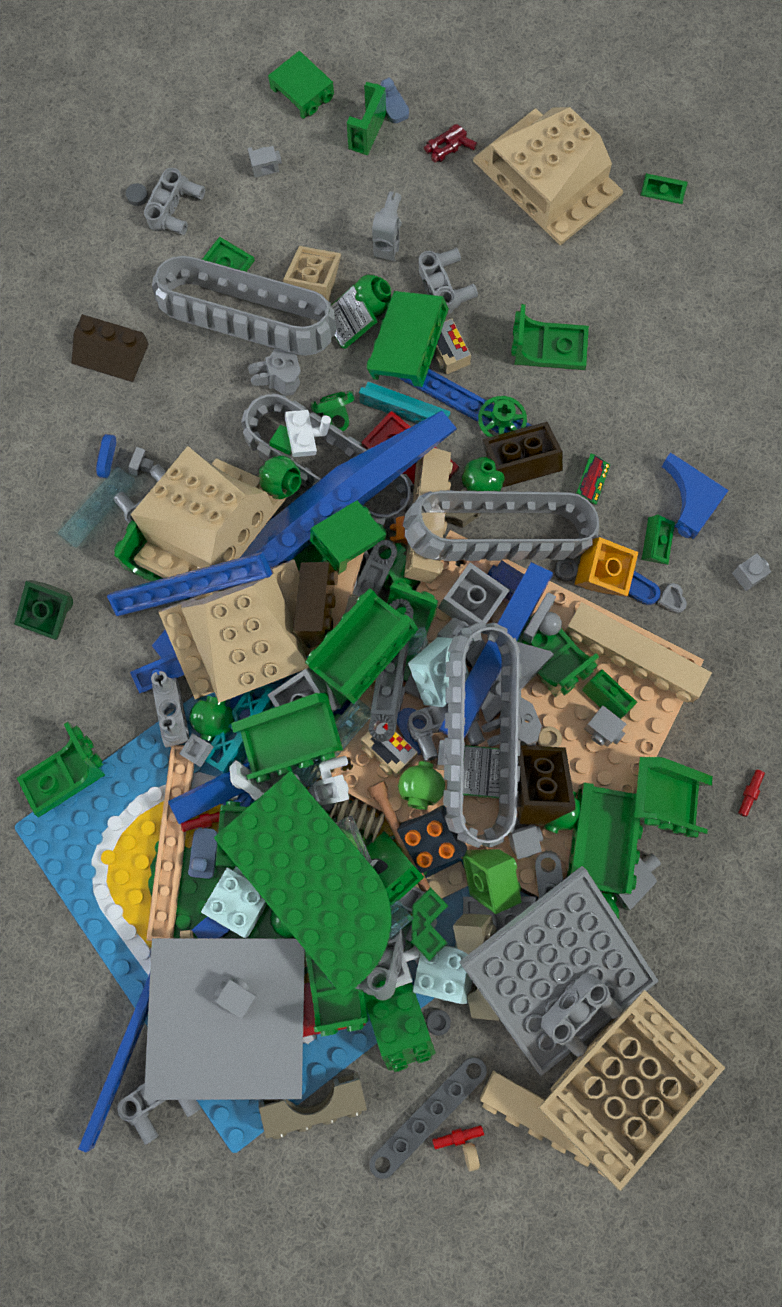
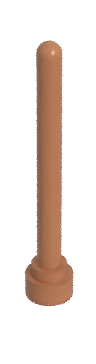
M385 780L368 787L367 791L370 797L379 802L401 851L416 867L397 832L400 823L387 798L389 795L387 790L389 788ZM423 878L418 883L419 888L423 892L430 888L426 878Z

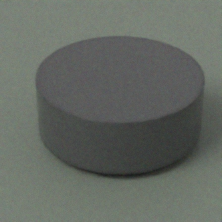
M135 183L127 188L126 197L130 204L140 206L147 201L148 193L145 186Z
M565 558L556 563L554 572L559 580L569 582L576 577L578 566L574 560Z
M436 1009L427 1015L426 1026L431 1034L441 1036L450 1029L451 1020L445 1011Z

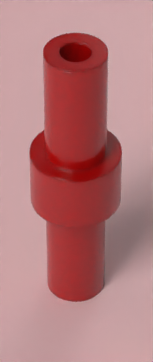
M758 769L755 770L750 785L746 786L743 796L745 797L738 811L739 815L748 816L753 802L757 801L760 794L758 789L765 772Z
M220 811L213 814L208 812L200 814L196 819L181 823L182 832L200 827L202 829L211 827L213 823L219 822Z
M482 1125L465 1130L459 1128L452 1130V1134L432 1139L435 1150L453 1144L456 1147L465 1144L467 1140L484 1136Z

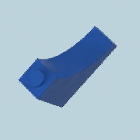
M670 452L662 468L673 477L681 493L682 509L675 527L681 536L694 539L729 490Z

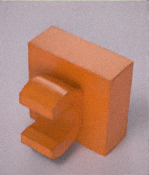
M405 516L397 517L396 523L390 525V529L396 531V536L390 537V540L408 546L405 528L403 527Z

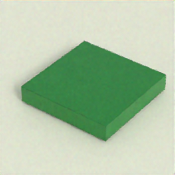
M219 236L202 260L247 272L255 261V257Z

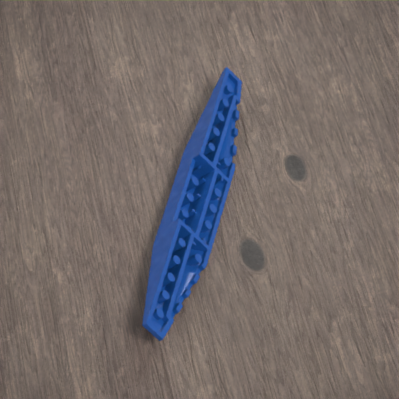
M440 411L337 466L271 519L241 557L263 552L270 568L291 561L312 544L310 533L313 526L355 501H358L363 506L457 430V428L444 412ZM165 629L152 645L161 658L175 653Z

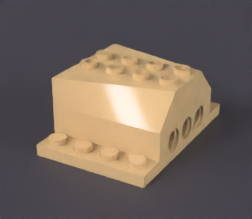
M570 107L551 108L544 115L535 108L477 154L473 160L559 245H562L623 194V190L609 178L612 162L601 136Z
M187 446L130 514L147 540V543L136 555L134 561L137 565L163 578L240 558L285 499H273L271 495L263 491L259 484V477L219 459H215L211 464Z
M294 559L270 568L272 575L268 578L199 595L159 611L194 699L215 692L217 701L220 703L309 668L305 661L311 648H308L293 631L300 576Z
M644 990L619 1017L612 1019L588 1045L586 1052L578 1057L549 1089L552 1093L538 1108L621 1191L725 1067Z

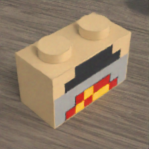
M452 318L444 322L434 351L436 354V364L439 369H444L446 375L470 365L471 354Z
M380 723L376 728V733L380 735L384 734V732L386 733L388 724ZM369 731L361 738L362 751L369 758L375 757L380 761L379 767L388 776L393 774L397 777L417 757L418 752L396 731L393 737L385 742L375 740Z

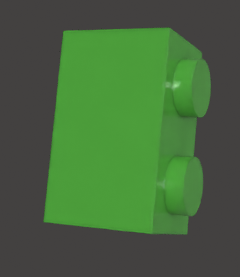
M500 849L466 851L462 858L470 896L494 914H498L521 903V886L516 875L517 864L512 856H509Z

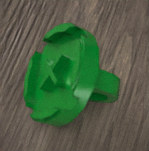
M348 390L346 394L341 391L322 397L320 399L321 403L316 404V401L310 403V407L314 413L323 412L324 416H329L331 418L330 425H333L332 418L334 416H342L345 423L337 428L344 432L350 422L346 405L353 402L355 398L352 391Z

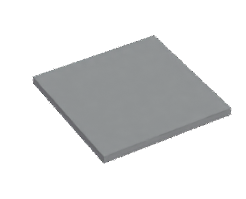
M582 866L459 961L540 1076L571 1053L565 1045L557 1044L543 1030L541 1021L560 996L580 976L586 973L594 974L608 987L610 996L621 1006L622 1011L642 991L649 990L659 982L593 879ZM599 1008L576 1035L584 1042L612 1018Z
M152 938L144 1100L302 1099L305 949L296 939ZM237 978H240L250 985L248 990L257 995L243 1019L238 1018L215 1003L218 998L215 993L223 981L228 983L230 979L236 981Z

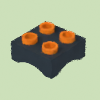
M444 805L425 815L401 823L397 829L420 873L463 857L467 851L466 844L458 840V833L449 831L444 817L447 815L446 806Z

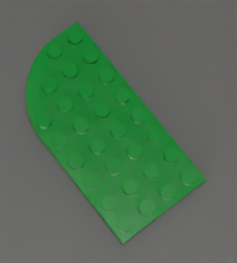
M289 771L220 831L214 839L340 994L346 997L374 971L388 946L392 927L389 895L381 877L295 774Z

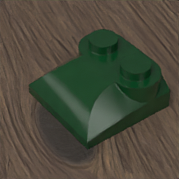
M27 580L14 625L58 640L66 614L73 606L72 595L52 585Z

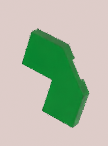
M431 887L412 905L411 942L429 961L447 944L445 939L431 926V923L448 905Z

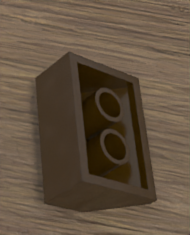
M82 314L73 335L71 363L133 382L149 344L143 332Z
M548 422L483 439L486 457L495 462L496 471L504 474L505 480L502 488L563 471V451Z
M329 562L301 563L293 631L308 648L321 644L326 634L333 630L331 613L332 608H335L336 604L334 585L338 583V574Z
M520 745V756H518L520 782H517V791L519 792V807L517 808L519 824L545 825L574 811L576 805L566 747Z

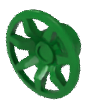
M496 396L487 400L482 405L478 415L479 427L488 438L494 436L488 430L493 429L496 425L499 427L500 435L504 433L505 427H508L510 431L518 430L513 421L523 419L520 429L525 428L527 424V414L524 407L516 399L508 396ZM494 402L493 411H484L488 405ZM514 405L520 409L522 414H516ZM482 415L492 418V421L485 427L482 422Z

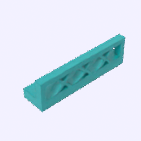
M369 381L366 387H361L359 391L361 404L388 414L392 411L398 417L415 424L440 411H443L448 418L451 414V411Z
M267 685L259 687L265 692L261 699L253 701L252 695L256 689L244 693L232 711L234 722L240 720L239 715L244 709L250 708V717L275 708L268 696L274 689ZM224 732L217 735L211 743L214 747L205 762L222 773L230 771V766L235 761L242 764L247 754L241 733H237L236 737L230 741H227ZM223 748L224 755L219 763L213 761L211 757L215 751Z

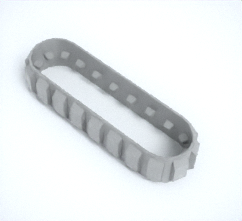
M189 256L172 257L164 261L153 276L152 288L159 309L179 321L304 356L317 354L324 350L331 342V337L335 335L334 309L331 308L330 302L323 295L309 289ZM194 284L215 292L319 322L305 327L293 326L172 290L179 285Z
M273 393L258 397L251 401L248 409L244 410L241 423L245 441L252 451L258 450L259 457L265 461L275 456H286L261 440L258 431L253 433V427H257L258 419L267 413L306 410V407L295 400L290 401L284 395ZM314 412L309 413L312 428L320 427L322 418ZM332 424L329 426L327 435L322 436L326 439L327 443L330 445L334 444L345 451V454L349 457H356L367 451L361 446L360 442L351 436L347 438L343 435V431ZM294 461L300 470L301 485L308 488L321 480L310 469L304 468ZM401 474L392 481V483L397 485L396 488L399 493H405L407 497L401 499V508L388 515L376 514L370 511L371 517L376 523H380L385 530L390 529V525L396 523L397 517L405 516L412 505L414 484L407 474Z
M440 490L420 495L406 512L403 527L405 528V537L410 547L417 554L428 559L444 561H480L481 559H487L488 561H501L502 559L564 560L568 557L573 559L582 555L593 545L592 539L598 538L599 517L594 506L587 499L574 493ZM421 513H553L569 519L576 526L579 538L445 539L433 534L425 526Z
M483 622L462 628V635L453 637L448 649L450 656L449 662H446V677H449V687H446L445 703H448V713H445V728H448V738H445L444 754H447V764H444V780H447V790H444L443 805L446 806L447 815L444 817L449 831L458 833V840L477 848L481 844L491 848L504 842V837L513 832L518 820L516 818L517 808L519 807L517 782H520V766H518L520 740H518V730L521 728V715L518 714L519 704H521L519 679H521L522 663H519L520 649L516 638H512L507 633V628L496 623L485 625ZM481 633L488 635V640L497 643L502 658L500 780L498 817L492 828L485 829L483 835L477 836L478 830L471 827L469 830L466 828V820L462 814L465 745L464 706L466 693L465 655L469 650L470 646L468 644L471 639L474 642L480 640Z

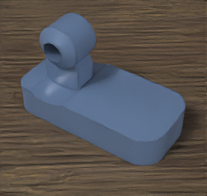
M390 77L382 80L381 86L386 88V115L392 123L406 120L409 117V108L396 89L394 81Z
M198 828L194 832L188 874L191 877L211 879L214 876L217 841L214 837L218 834L214 829Z

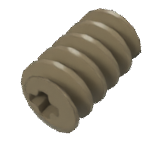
M349 799L337 802L330 817L334 819L338 816V825L346 821L347 830H350L355 825V834H359L364 830L363 838L365 839L373 834L372 842H374L383 825L384 813L382 812L376 817L375 808L366 812V803L358 808V799H355L351 804Z

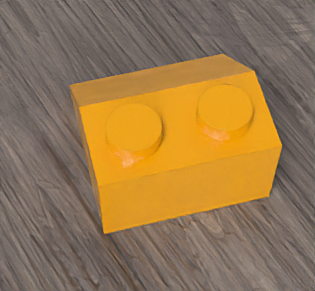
M601 537L592 539L593 545L581 556L574 585L599 593L627 597L639 552Z

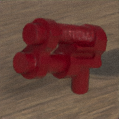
M454 124L449 127L448 131L434 139L428 140L424 150L427 154L433 153L431 159L436 163L437 161L442 162L445 160V156L451 152H458V147L461 145L475 150L478 142L467 138V131L458 124ZM444 142L447 144V145L444 146L443 148H439V147H438L439 145H441V144L444 143Z

